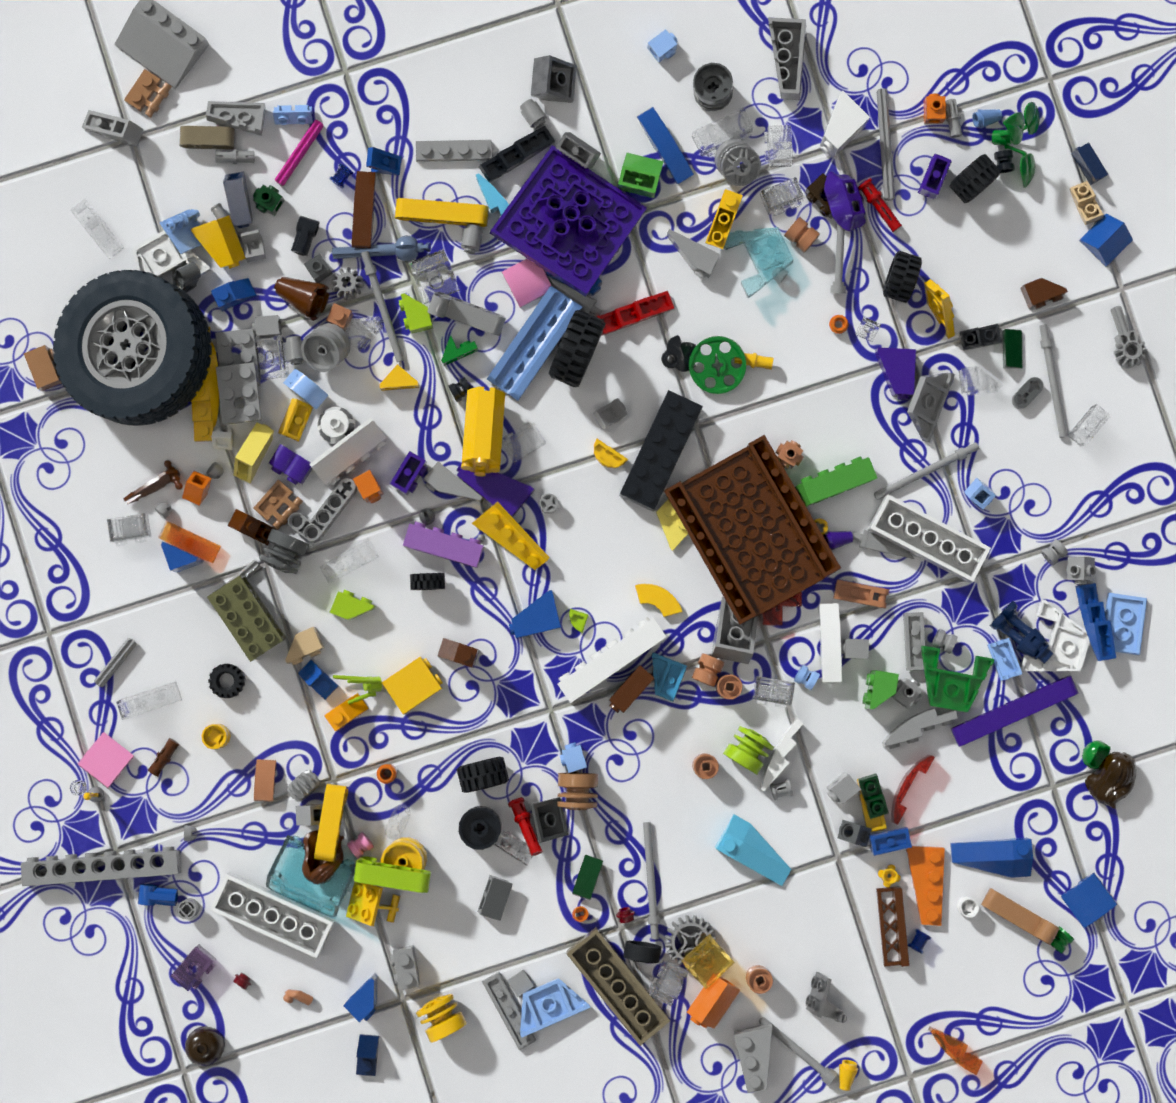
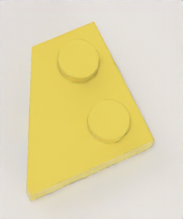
M668 499L657 510L656 514L669 547L673 551L688 533Z

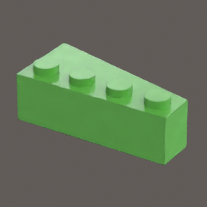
M860 456L851 460L852 464L845 465V463L835 466V470L831 472L826 469L817 473L818 477L812 478L810 475L801 479L802 483L795 486L805 506L814 505L828 499V497H834L846 490L849 491L877 479L870 458L862 459Z

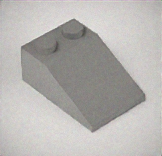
M722 596L711 656L749 664L754 653L758 616L739 625L724 596Z

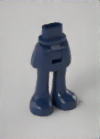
M1012 601L989 626L994 630H1000L1018 644L1016 650L1035 660L1038 658L1045 664L1054 653L1048 648L1049 645L1037 628L1032 629L1016 615L1018 605ZM1007 621H1008L1010 624H1012L1015 628H1017V629L1024 635V637L1021 636L1018 632H1016V631L1007 623Z

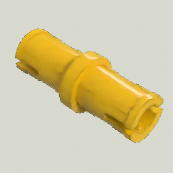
M744 353L746 363L751 368L761 367L772 370L773 357L760 356L757 353ZM735 357L734 363L742 364V360Z

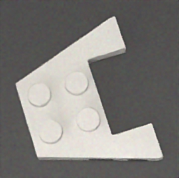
M164 230L133 248L137 270L149 272L159 277L185 262L187 264L194 262L198 266L201 276L211 271V268L191 250L180 254Z
M1041 599L1036 616L1055 622L1048 643V648L1054 654L1045 664L1038 658L1035 660L1023 655L1020 665L1021 671H1081L1090 643L1086 630L1065 616L1060 610L1050 605L1049 602Z

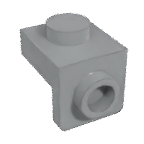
M254 230L241 233L247 263L266 259L260 231Z
M616 398L611 403L596 410L593 414L602 429L620 421L627 415L625 405L619 398Z

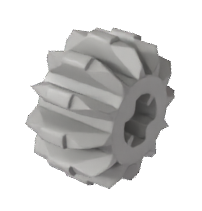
M347 267L346 273H344L341 268L339 269L341 275L333 274L337 280H331V284L336 285L332 288V291L338 292V298L344 294V300H348L349 295H351L352 299H355L354 293L356 292L360 295L361 291L358 288L364 287V284L360 282L363 278L361 275L357 276V270L351 273L350 267ZM350 280L351 286H346L345 288L344 282Z
M305 770L289 784L287 791L293 799L300 802L320 785V780L311 770Z

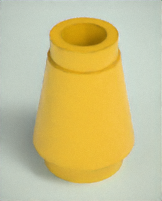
M842 1060V1064H839L840 1089L850 1091L858 1072L856 1062Z

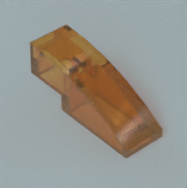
M167 520L158 536L159 539L211 563H214L221 548L220 545Z
M929 1026V1032L942 1050L964 1069L977 1075L983 1061L979 1057L966 1052L968 1045Z

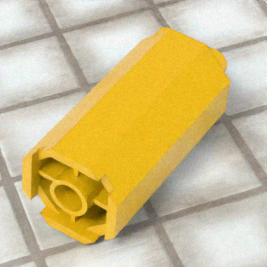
M478 386L467 390L461 469L474 472V475L479 477L485 476L486 473L500 472L505 393L497 388L490 387L489 391H485L484 387Z

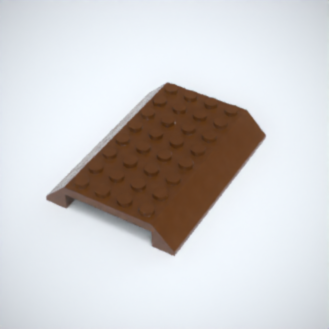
M765 435L748 443L747 447L682 483L680 481L664 490L739 625L763 614L841 569Z

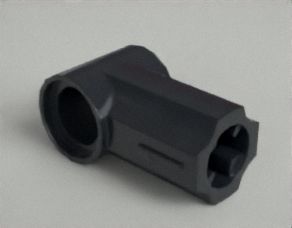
M304 216L299 217L296 226L297 233L291 249L292 252L301 256L308 255L313 237H316L319 229V221Z

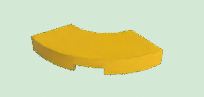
M653 584L635 585L640 604L648 603L656 606L661 611L663 617L682 612L676 598L666 589Z

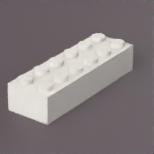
M889 494L884 497L868 528V531L968 583L974 582L991 549L985 544Z
M647 617L638 623V629L634 631L631 628L622 634L624 637L618 642L615 639L606 645L608 648L602 653L599 650L590 656L592 659L586 664L583 661L574 667L576 670L570 675L567 672L558 678L560 680L558 686L569 702L572 703L665 639L667 636L654 618L650 620Z
M231 872L226 874L210 909L315 958H318L335 922V919Z

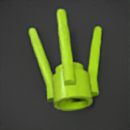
M333 675L334 679L347 680L348 683H363L364 691H368L367 694L349 700L348 704L368 697H374L376 692H381L382 680L379 676Z

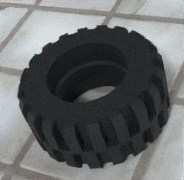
M575 310L550 367L549 375L551 378L572 387H579L606 323L603 319L582 310Z

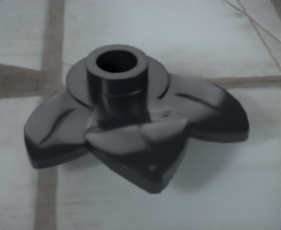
M679 335L670 338L667 342V350L661 357L663 365L667 368H677L681 372L689 371V359L696 344L691 342L681 343ZM673 355L674 357L672 362H668L667 360L668 356Z

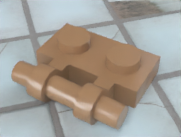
M144 69L124 101L140 112L145 106L148 107L144 114L151 118L154 112L157 113L160 109L159 105L163 99L168 97V92L172 86L165 82L162 88L158 87L162 80ZM153 93H157V96L154 98V100L152 102L149 101Z
M278 479L253 509L267 521L274 516L277 520L273 526L278 530L288 522L287 519L294 511L297 512L300 509L299 506L303 500L297 497L292 502L289 497L293 492ZM285 503L289 507L281 515L277 511Z

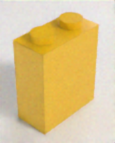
M418 657L381 682L403 715L443 689L441 687V684H443L438 674L433 675L430 670L432 665L427 658Z

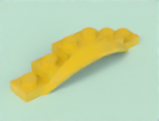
M212 341L210 343L212 355H210V367L207 368L208 374L202 382L201 389L196 392L197 395L191 401L195 442L212 441V432L217 422L219 390L216 367H218V361Z

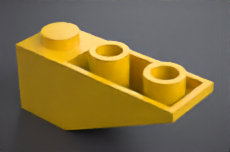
M727 189L724 190L707 236L706 244L720 249L724 248L743 195Z

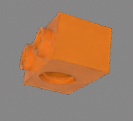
M370 470L353 478L362 498L366 502L374 503L381 499V495L384 493Z

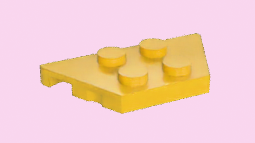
M930 279L924 282L927 304L938 323H942L945 326V335L950 339L955 336L954 314L951 309L953 304L950 301L949 294Z

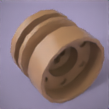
M558 773V786L566 788V792L558 793V797H566V801H557L558 807L568 810L597 808V802H591L589 798H598V794L590 793L589 789L598 787V774Z

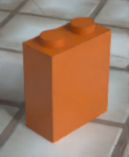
M713 973L687 1011L692 1016L690 1020L704 1028L711 1027L715 1029L740 992V989L725 978Z

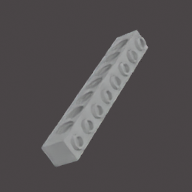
M174 846L162 847V851H155V848H146L140 853H136L135 849L124 850V854H116V851H107L102 856H97V852L85 853V857L69 854L65 855L64 859H58V855L46 856V860H39V857L27 858L26 862L21 863L22 886L181 873L180 849L174 850ZM157 856L162 857L164 860L161 867L155 863ZM137 858L144 860L143 868L137 867ZM118 859L123 860L125 863L123 870L119 869L116 865ZM99 861L105 863L104 871H100L97 868ZM80 862L84 863L86 866V870L84 873L78 870V864ZM60 864H64L66 866L65 874H61L59 872L58 868ZM41 865L45 866L47 869V873L45 876L41 875L39 872V868Z

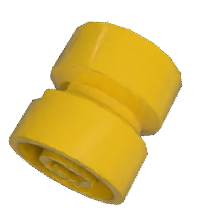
M212 724L205 727L201 737L203 744L207 748L219 749L227 746L230 742L231 734L225 725Z

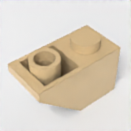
M315 627L295 634L285 659L287 664L292 663L294 666L303 662V658L308 655L312 658L321 654L320 650L324 649V646Z

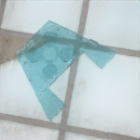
M778 227L754 229V231L743 232L742 230L735 231V233H729L724 245V249L728 250L744 244L756 268L757 275L741 281L747 298L753 296L793 263V257Z

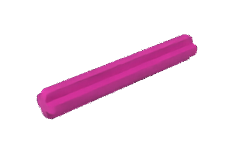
M314 120L276 176V183L281 186L285 185L324 127L323 123Z

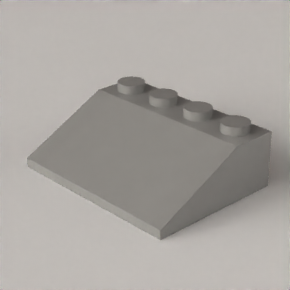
M140 0L133 8L115 42V46L176 89L207 49L209 43L204 36L156 1Z

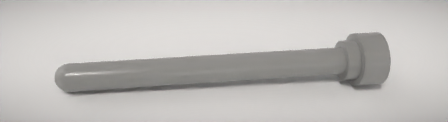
M838 224L835 282L831 285L830 293L846 294V286L842 282L845 230Z
M764 1017L759 1020L761 1025L771 1023ZM772 1024V1034L820 1073L824 1083L829 1085L838 1074L832 1068L823 1067Z

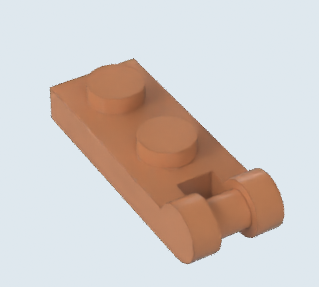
M836 580L833 599L886 609L887 603L885 601L886 596L889 595V589ZM874 593L879 594L878 601L873 600Z

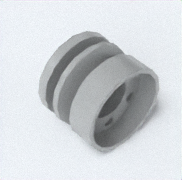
M740 139L725 141L715 153L714 162L716 169L729 183L735 186H744L757 178L761 168V161L759 155L746 142Z

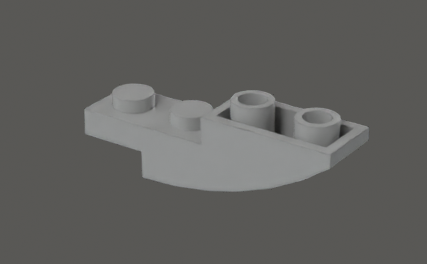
M935 709L918 713L898 725L884 739L882 744L892 749L899 747L900 743L907 741L908 744L919 741L918 737L923 736L922 728L924 731L935 729L936 724L942 723V726L953 724V720L958 719L956 711H950L937 715Z

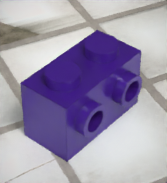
M409 451L391 480L390 485L406 495L410 492L413 493L418 486L416 481L419 476L423 477L428 469L426 466L427 461Z

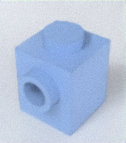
M665 29L648 42L647 49L659 63L664 58L669 59L676 53L678 41L673 33L669 34Z
M978 478L965 490L968 498L983 510L996 496L991 488Z
M576 742L565 745V749L562 750L563 754L559 756L562 766H567L568 773L587 768L581 745L576 746Z

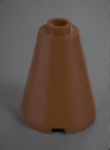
M282 277L276 281L274 286L278 296L312 321L319 318L316 315L319 312L323 313L329 300L330 293L327 292L329 287L324 284Z

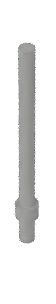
M369 251L362 252L361 255L365 264L364 270L366 276H369L396 362L404 361L376 276V267L372 264Z
M1047 324L1039 326L1042 338L1040 343L1041 349H1044L1059 438L1067 437L1051 347H1053L1052 339H1049Z
M977 442L965 448L961 447L955 450V453L875 492L874 496L878 500L956 460L961 461L967 458L968 454L980 448Z
M644 822L650 915L648 916V924H650L651 939H659L658 923H660L659 915H657L651 822Z

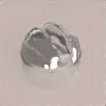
M75 780L70 785V791L73 795L81 796L86 793L87 785L82 780Z

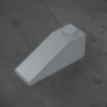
M88 110L82 125L83 129L133 146L138 145L144 130L130 120Z
M669 229L667 232L668 239L690 268L695 271L694 274L701 278H705V276L709 278L720 254Z
M437 462L424 478V481L427 482L425 486L432 492L437 490L442 494L479 502L483 500L482 496L440 462Z

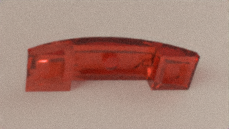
M927 755L920 759L902 778L892 803V823L899 824L907 809L901 805L903 798L918 771L923 774L927 773L935 758L934 756Z

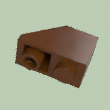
M1044 278L1024 284L1020 288L1028 308L1035 307L1036 310L1046 306L1045 302L1050 300L1053 303L1064 298L1063 295L1068 292L1067 288Z
M238 509L235 510L228 524L229 527L267 546L269 544L267 539L271 529L276 530V528Z

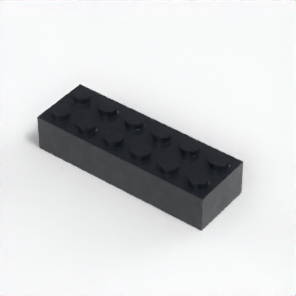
M668 390L620 492V497L654 512L702 410V405Z

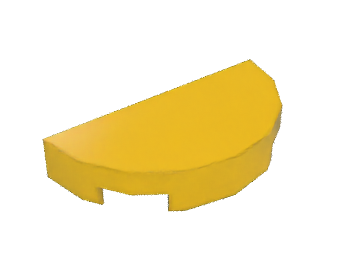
M598 438L596 439L594 455L601 465L607 468H617L628 461L626 457Z

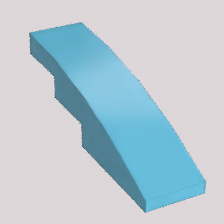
M476 174V180L491 214L499 211L501 216L509 206L508 202L483 176Z

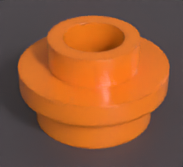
M835 315L831 318L829 327L832 332L842 334L848 328V320L843 315ZM837 321L842 323L841 328L835 326Z

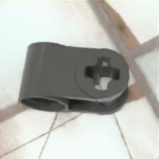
M191 262L176 269L172 278L178 282L181 290L187 293L197 286L201 273L198 266Z

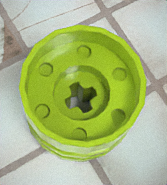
M739 726L738 731L744 734L743 738L734 734L733 737L740 742L739 745L729 743L723 754L758 775L764 765L758 759V756L761 755L768 758L769 755L762 750L765 747L772 751L774 746L754 730Z

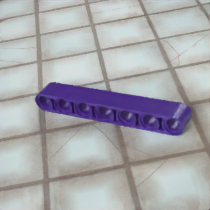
M1069 675L951 728L958 747L1073 697L1079 692L1072 676Z

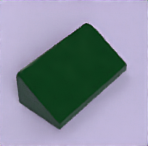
M1003 330V368H1023L1022 330Z

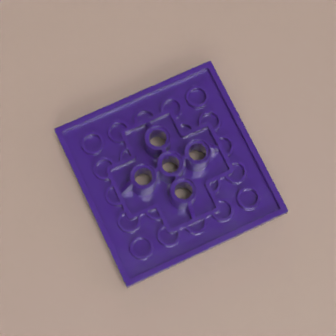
M552 145L490 230V234L586 297L645 213L647 207L590 169L584 168V166H581V164H578V162H575V160H572V158H569V156H566V154H563ZM578 201H581V202H583L584 204L581 205V204H578L577 202H578ZM571 215L574 219H569L567 216ZM583 226H588L590 229L586 230ZM560 229V230H562L564 233H558L557 230Z

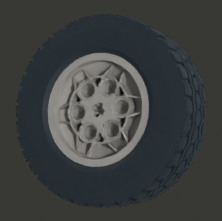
M118 270L98 276V279H92L86 283V286L83 285L76 295L74 294L68 301L69 304L62 311V317H59L57 322L58 328H55V341H53V351L55 354H53L54 363L57 365L55 368L58 376L61 377L59 379L63 387L87 411L124 425L142 426L154 424L179 413L178 410L184 409L188 402H191L197 395L196 392L201 389L202 382L208 374L207 368L210 367V355H212L211 335L208 332L209 327L201 309L179 287L149 272ZM127 324V329L123 332V327ZM145 329V333L140 336L141 330ZM112 338H114V342L110 346L109 342ZM149 347V352L145 355L144 351ZM118 356V361L114 364L113 361ZM135 361V367L131 369V364Z

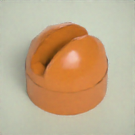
M583 906L574 908L572 912L573 919L577 922L585 921L588 918V910ZM584 912L582 916H575V913Z

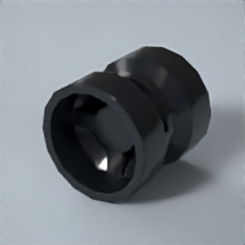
M1002 150L994 153V159L997 161L996 166L1001 170V173L1015 170V165L1012 163V158L1014 157L1012 150Z
M465 377L456 384L448 385L456 402L461 401L464 396H467V390L471 389Z

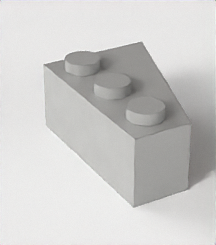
M772 1023L734 1031L748 1093L767 1089Z

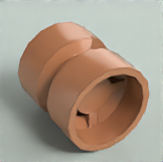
M799 217L784 236L789 241L796 242V246L805 253L819 237L820 233L813 227L808 228V223Z
M702 653L698 661L700 666L695 668L692 678L715 687L718 680L717 673L722 671L725 662Z
M724 675L717 680L716 691L721 698H737L742 691V682L735 675Z
M703 753L695 757L692 768L698 777L710 779L717 774L719 764L714 756Z
M755 965L746 972V982L753 992L763 994L772 987V975L764 966Z

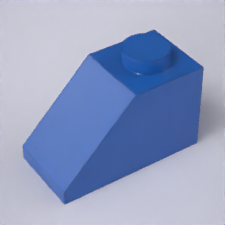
M249 278L228 282L211 290L222 312L257 296Z

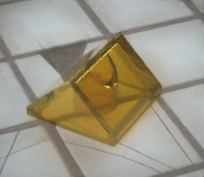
M710 934L681 960L687 970L705 989L712 985L735 963Z

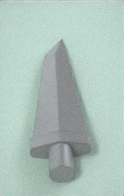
M547 276L551 286L583 307L582 311L589 314L591 312L596 316L601 314L602 310L595 306L596 299L589 296L585 297L573 288Z
M864 530L863 534L853 532V540L860 542V548L914 559L907 550L867 530Z

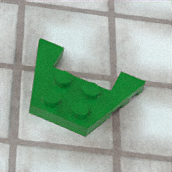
M921 646L929 706L968 713L979 692L978 689L982 681L985 680L990 666L994 663V659L975 656L973 674L968 675L937 669L940 649Z

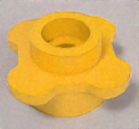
M892 864L888 865L886 869L878 871V876L882 878L885 887H890L891 884L899 882L901 876L897 874L895 866Z

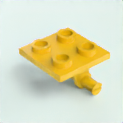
M354 881L346 917L374 926L378 909L389 910L386 921L394 923L396 912H399L398 904L401 896L392 894L390 905L379 904L383 891L382 887Z

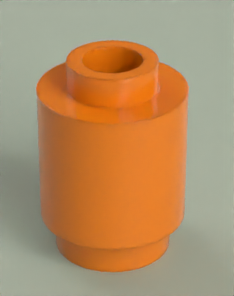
M392 764L380 766L377 770L378 780L384 784L393 782L397 778L396 767ZM385 770L391 771L390 777L385 776Z

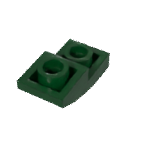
M875 773L859 778L858 783L870 819L888 814L887 804L881 790L878 775Z
M588 855L584 856L572 892L573 895L591 900L603 860Z

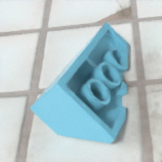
M733 814L715 848L783 886L792 869L749 822Z

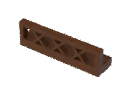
M900 886L876 888L884 967L896 965L901 967L909 966L902 888ZM892 891L893 899L887 905L882 901L881 892ZM888 909L894 913V919L890 924L884 921L883 917ZM890 928L896 933V939L892 944L885 938V934ZM892 948L898 952L899 961H888L887 953Z

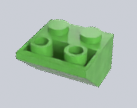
M626 153L618 182V189L655 198L663 161Z
M872 670L870 674H867L865 685H868L867 693H864L862 704H865V709H875L896 694L899 674Z

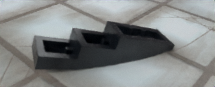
M543 126L515 141L512 146L500 151L495 157L480 164L479 169L490 183L555 143V140L546 126Z

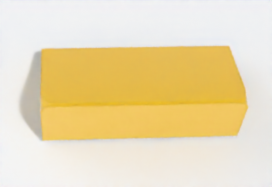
M292 398L278 433L299 442L313 407Z

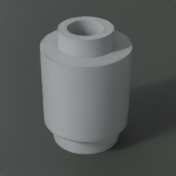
M529 99L520 106L521 114L531 128H539L545 124L547 116L536 101L534 102L532 99Z
M468 224L467 228L464 229L461 248L464 249V252L475 254V252L480 250L483 235L482 227Z
M301 336L285 338L284 346L287 362H291V365L302 364L304 359L301 353V344L303 342Z

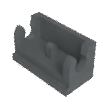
M490 875L477 912L480 915L500 921L513 884L507 880Z

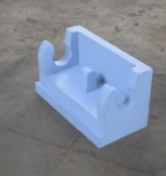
M1004 638L987 645L991 657L994 659V665L1000 681L1022 674L1009 638Z

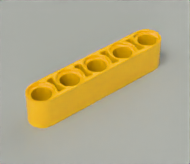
M398 198L396 199L395 219L463 226L474 224L486 227L488 224L489 207L481 204Z

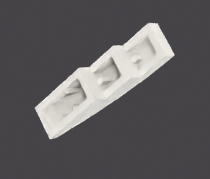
M839 603L819 604L822 684L842 683Z
M798 718L794 720L783 734L770 757L760 785V789L763 792L789 764L784 757L797 744L791 737L804 724Z

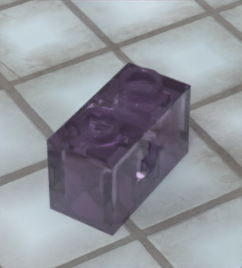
M198 944L170 977L187 991L192 988L196 989L203 980L200 978L204 973L208 975L215 967L213 963L216 958ZM197 965V966H198L197 971H196L195 973H193V972H192V970H193V967H192V966Z

